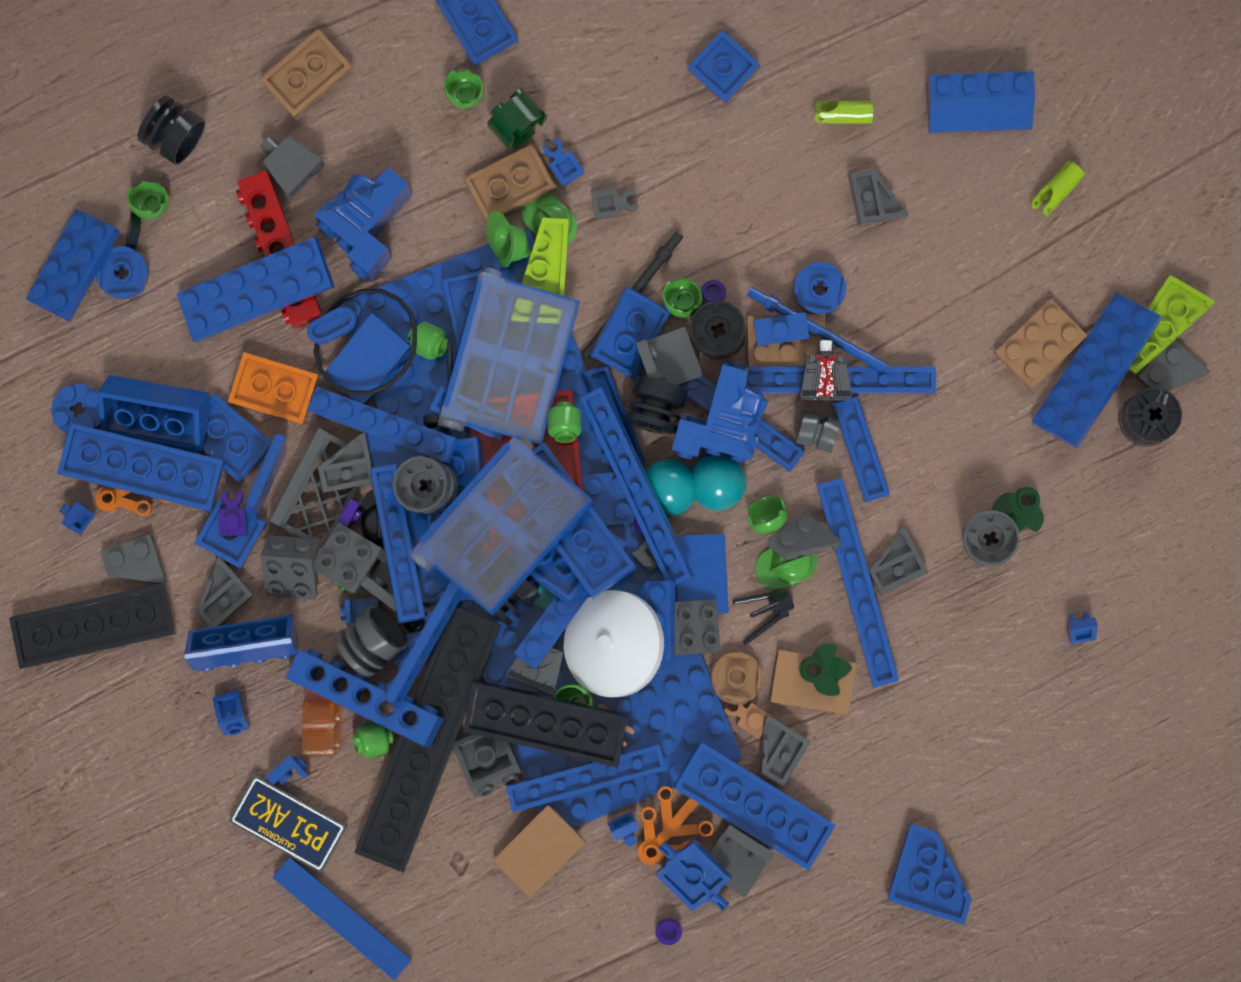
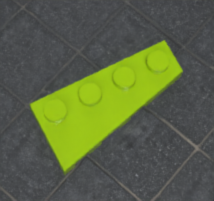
M542 217L521 284L564 296L569 219ZM517 298L510 321L530 322L535 303ZM541 305L536 323L560 324L563 311Z
M1170 275L1148 307L1149 310L1160 315L1162 320L1128 372L1135 376L1138 375L1215 304V300Z

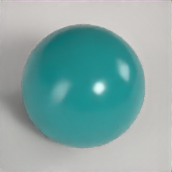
M721 453L720 456L707 454L697 460L692 467L695 501L708 510L724 511L739 503L746 492L747 476L745 469L740 462L730 459L731 455Z
M665 458L653 462L646 468L645 472L667 517L678 516L686 512L695 502L692 469L687 464L677 459Z

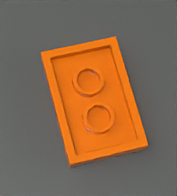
M243 352L228 402L304 425L319 375Z

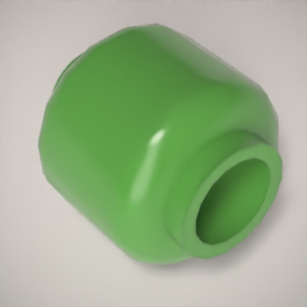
M428 322L420 323L417 326L416 354L429 360L441 357L447 349L448 338H446L445 331ZM411 329L408 334V341H410L411 348L413 339V329Z
M559 402L548 411V433L557 442H572L581 434L582 415L579 408L572 406L570 402Z
M371 722L358 726L356 733L352 735V740L356 753L358 755L361 754L366 759L387 754L389 744L393 743V736L390 729L376 722Z

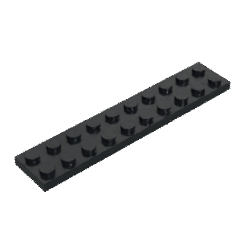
M458 607L455 608L439 636L414 702L415 705L421 708L426 704L439 710L437 715L444 718L431 747L423 746L400 735L357 844L355 854L400 872H405L465 720L472 682L474 679H481L501 624ZM414 711L409 713L407 717V723L412 726L417 721V714Z

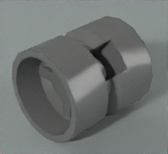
M804 411L796 444L807 447L815 444L818 450L831 453L840 420L827 416L822 420L819 414Z

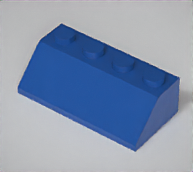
M1034 71L930 75L926 82L929 133L1032 130L1035 104Z
M113 375L107 377L98 391L100 430L171 448L199 453L202 451L210 416L209 392Z
M293 615L188 631L185 647V660L192 670L209 671L219 666L235 667L245 662L261 663L271 658H290L293 655H297L299 643Z

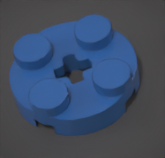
M125 246L114 247L110 249L98 270L96 281L109 296L116 299H130L145 290L149 279V268L141 254ZM122 266L125 267V270L129 271V275L125 276L123 280L115 275Z
M816 262L805 267L797 275L794 283V296L798 306L811 314L826 315L834 312L843 302L846 294V282L841 273L837 271L838 269L825 262ZM818 282H822L823 287L827 288V292H823L821 296L817 295L816 291L813 290V286H817Z
M73 384L63 387L55 396L51 410L53 421L63 432L68 434L70 423L94 429L100 427L98 393L96 390L84 384ZM81 403L85 413L79 414V417H74L75 413L72 412V408Z

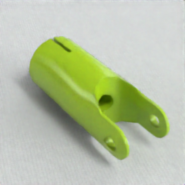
M828 101L814 104V111L817 112L814 119L817 123L872 124L873 122L872 101Z
M1068 160L1032 200L1031 207L1037 209L1044 201L1050 199L1043 208V214L1045 216L1050 215L1085 177L1083 170L1074 162Z

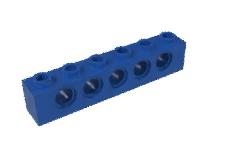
M309 648L308 652L298 651L285 679L423 746L431 747L444 718L437 715L439 710L426 704L421 708L414 704L416 699L406 695L399 709L394 707L390 714H386L384 712V705L387 701L384 698L387 685L379 681L377 685L367 682L369 677L360 674L356 670L354 674L345 671L346 665L332 659L328 663L322 660L323 654ZM323 667L325 671L324 677L317 681L315 672L318 668ZM346 678L348 682L347 688L340 692L338 683L341 679ZM369 689L371 697L368 702L363 703L361 694L364 690ZM414 711L417 714V721L414 725L410 726L407 723V716Z

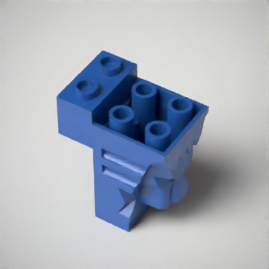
M387 168L382 175H379L376 181L362 174L358 176L353 175L344 191L339 192L333 202L329 200L315 212L314 216L318 221L316 225L319 227V231L330 240L333 236L337 239L336 242L339 244V247L348 254L347 257L351 262L349 266L352 268V271L362 280L367 277L373 281L392 259L388 248L380 243L376 237L412 196L410 187L407 182L390 168Z
M724 361L708 420L683 414L680 418L672 450L677 451L678 456L692 459L693 455L698 457L701 447L706 448L705 452L712 455L720 456L721 452L730 454V459L746 463L747 459L752 460L759 436L756 432L761 423V416L767 407L768 400L764 398L761 392L747 386L750 367Z

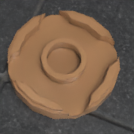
M729 652L723 655L714 664L710 676L711 686L715 694L724 702L734 705L745 704L753 700L760 692L764 680L761 666L751 655L743 652Z

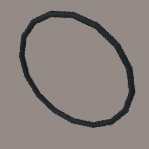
M359 289L342 296L325 314L336 309L345 300L360 294H383L396 300L409 315L413 329L412 348L402 370L388 383L369 391L349 390L334 383L324 371L319 355V345L314 343L313 352L319 372L331 387L348 395H372L390 388L406 373L416 354L418 331L413 312L399 296L384 289Z

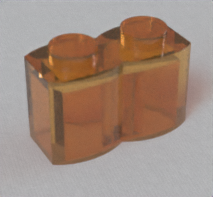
M303 702L302 755H336V750H341V734H337L336 728L337 723L342 721V708L337 707V703Z

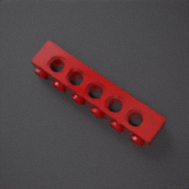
M265 170L237 181L240 189L235 191L240 204H246L249 213L245 214V218L249 228H255L258 237L254 238V242L259 253L263 251L265 257L272 254V249L277 245L284 246V249L296 245L268 172ZM265 198V206L260 209L254 208L256 199ZM266 222H275V228L272 232H263V225ZM315 295L302 300L297 305L292 304L281 310L286 325L291 323L294 329L308 325L314 319L322 316Z

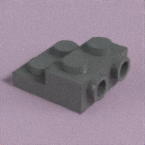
M474 734L455 742L453 750L474 796L478 794L480 797L488 796L494 792L493 787L502 783L504 786L512 785L518 781V776L522 775L509 742Z

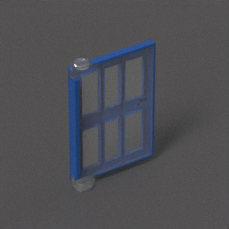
M486 268L485 273H478L441 407L438 425L463 431L465 424L541 445L547 426V414L552 408L580 301L500 278V271Z
M521 436L519 440L513 437L508 444L505 443L425 532L420 538V542L408 554L426 572L435 567L492 616L593 503V500L535 454L531 450L534 447L533 444L524 436Z

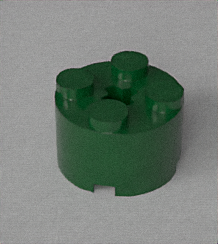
M519 88L510 96V100L506 104L501 102L491 110L490 113L493 116L488 120L487 124L489 129L506 148L511 150V147L516 149L529 140L536 133L534 131L536 125L542 126L548 116L527 92Z

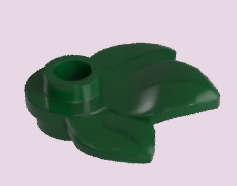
M1031 487L1020 488L1016 493H1004L994 502L992 510L1003 512L1013 519L1019 532L1026 526L1032 531L1038 532L1044 521V514L1039 508L1040 496ZM1024 495L1030 497L1031 502L1029 505L1023 504L1022 497Z
M832 643L818 646L813 655L805 658L799 666L801 677L805 681L813 683L817 692L827 696H837L840 694L837 680L842 679L852 670V666L847 661L835 657L836 645ZM811 664L817 667V672L814 675L809 674L807 671L808 666Z

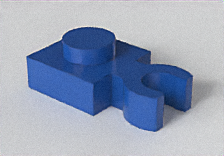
M556 138L554 143L558 147L557 150L551 152L545 145L543 146V152L546 157L554 160L549 164V167L564 188L584 175L585 171L571 150L565 154L562 152V143Z

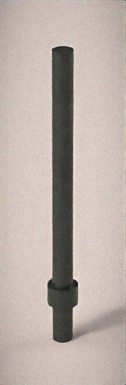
M675 231L664 247L660 246L655 253L656 257L631 289L641 293L664 263H668L673 256L672 252L684 238L680 233ZM605 323L581 352V355L588 360L591 358L589 354Z

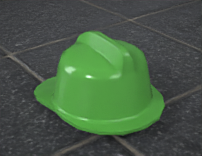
M547 194L522 207L523 221L535 235H537L542 217L569 219L567 245L574 239L577 231L576 220L572 213L552 194Z
M492 211L487 219L486 233L489 244L500 266L506 268L511 262L529 257L531 251L525 231L520 227L509 224L502 212Z
M770 548L758 558L756 574L760 582L768 588H786L812 576L817 567L816 554L801 555L795 559L785 560Z

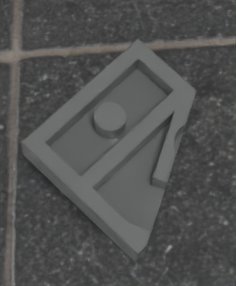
M875 169L854 172L848 175L858 226L901 219L908 216V211L905 208H901L893 197L895 196L889 187L884 185L881 176Z
M1174 341L1148 364L1136 378L1147 388L1156 387L1168 391L1208 375L1210 371Z
M365 433L357 436L318 467L323 493L372 483L369 472L372 465Z
M805 512L769 537L767 546L785 560L795 559L801 555L818 554V549L826 547L836 550L841 545L839 538Z
M906 528L900 530L898 536L869 570V575L880 596L928 574V570Z
M152 535L100 551L109 577L167 583Z
M220 557L215 562L216 565L211 578L208 579L204 595L196 609L210 627H217L223 624L254 596L250 589Z
M765 715L759 772L784 787L811 741L769 715Z

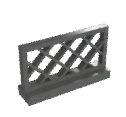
M318 428L269 521L301 538L315 539L310 527L325 523L328 535L323 543L320 542L321 548H323L337 526L348 501L353 499L359 486L352 487L350 493L339 496L338 490H336V497L321 501L317 486L321 485V482L316 484L313 471L324 463L318 464L322 454L325 461L328 460L325 449L329 441L340 445V449L348 443ZM310 477H311V480H312L313 485H310V486H307V487H306V485H307V483H308V481H309V479H310ZM314 487L318 503L304 507L300 496L304 490ZM347 497L342 506L340 498ZM337 500L340 507L338 516L327 519L323 504ZM299 501L301 508L293 510ZM320 505L324 520L309 525L305 509ZM302 511L306 526L295 529L286 524L292 513ZM335 520L330 529L328 522ZM307 528L309 535L301 532L300 530Z

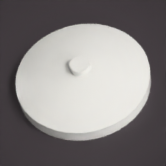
M611 590L604 591L594 599L590 596L585 600L566 627L564 654L568 668L582 687L599 696L623 697L639 691L654 677L663 656L664 636L659 618L647 602L628 592Z

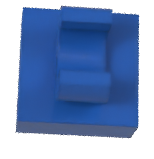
M78 502L73 507L64 503L59 510L61 514L66 516L61 524L79 535L83 533L96 515Z
M1087 611L1083 613V619L1076 620L1074 614H1070L1068 627L1070 644L1096 640L1098 627L1096 618H1090Z
M631 812L607 823L615 841L623 838L627 847L637 843L633 832L639 830V827Z

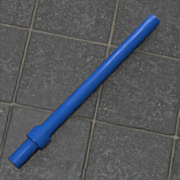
M752 286L747 293V296L765 305L764 308L772 313L774 311L780 315L798 313L780 303L779 298L772 294L768 296ZM807 318L810 332L824 340L833 341V345L880 372H884L888 363Z

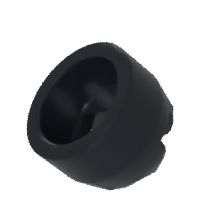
M417 620L416 622L419 624L417 628L411 622L403 624L408 631L417 632L423 629L425 620Z

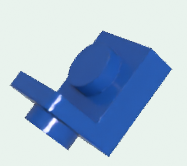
M377 597L345 598V604L340 605L341 620H345L346 625L355 623L356 618L368 607H379V599Z
M238 690L212 697L217 723L224 735H237L243 730L250 728L245 718L241 695Z
M290 755L269 773L266 778L272 785L278 781L282 785L294 775L291 772L294 768L305 779L310 775L306 771L309 766L300 756L295 758L293 755Z

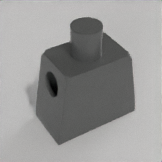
M270 135L260 145L268 154L263 164L290 200L325 166L319 156L290 137H286L279 144Z

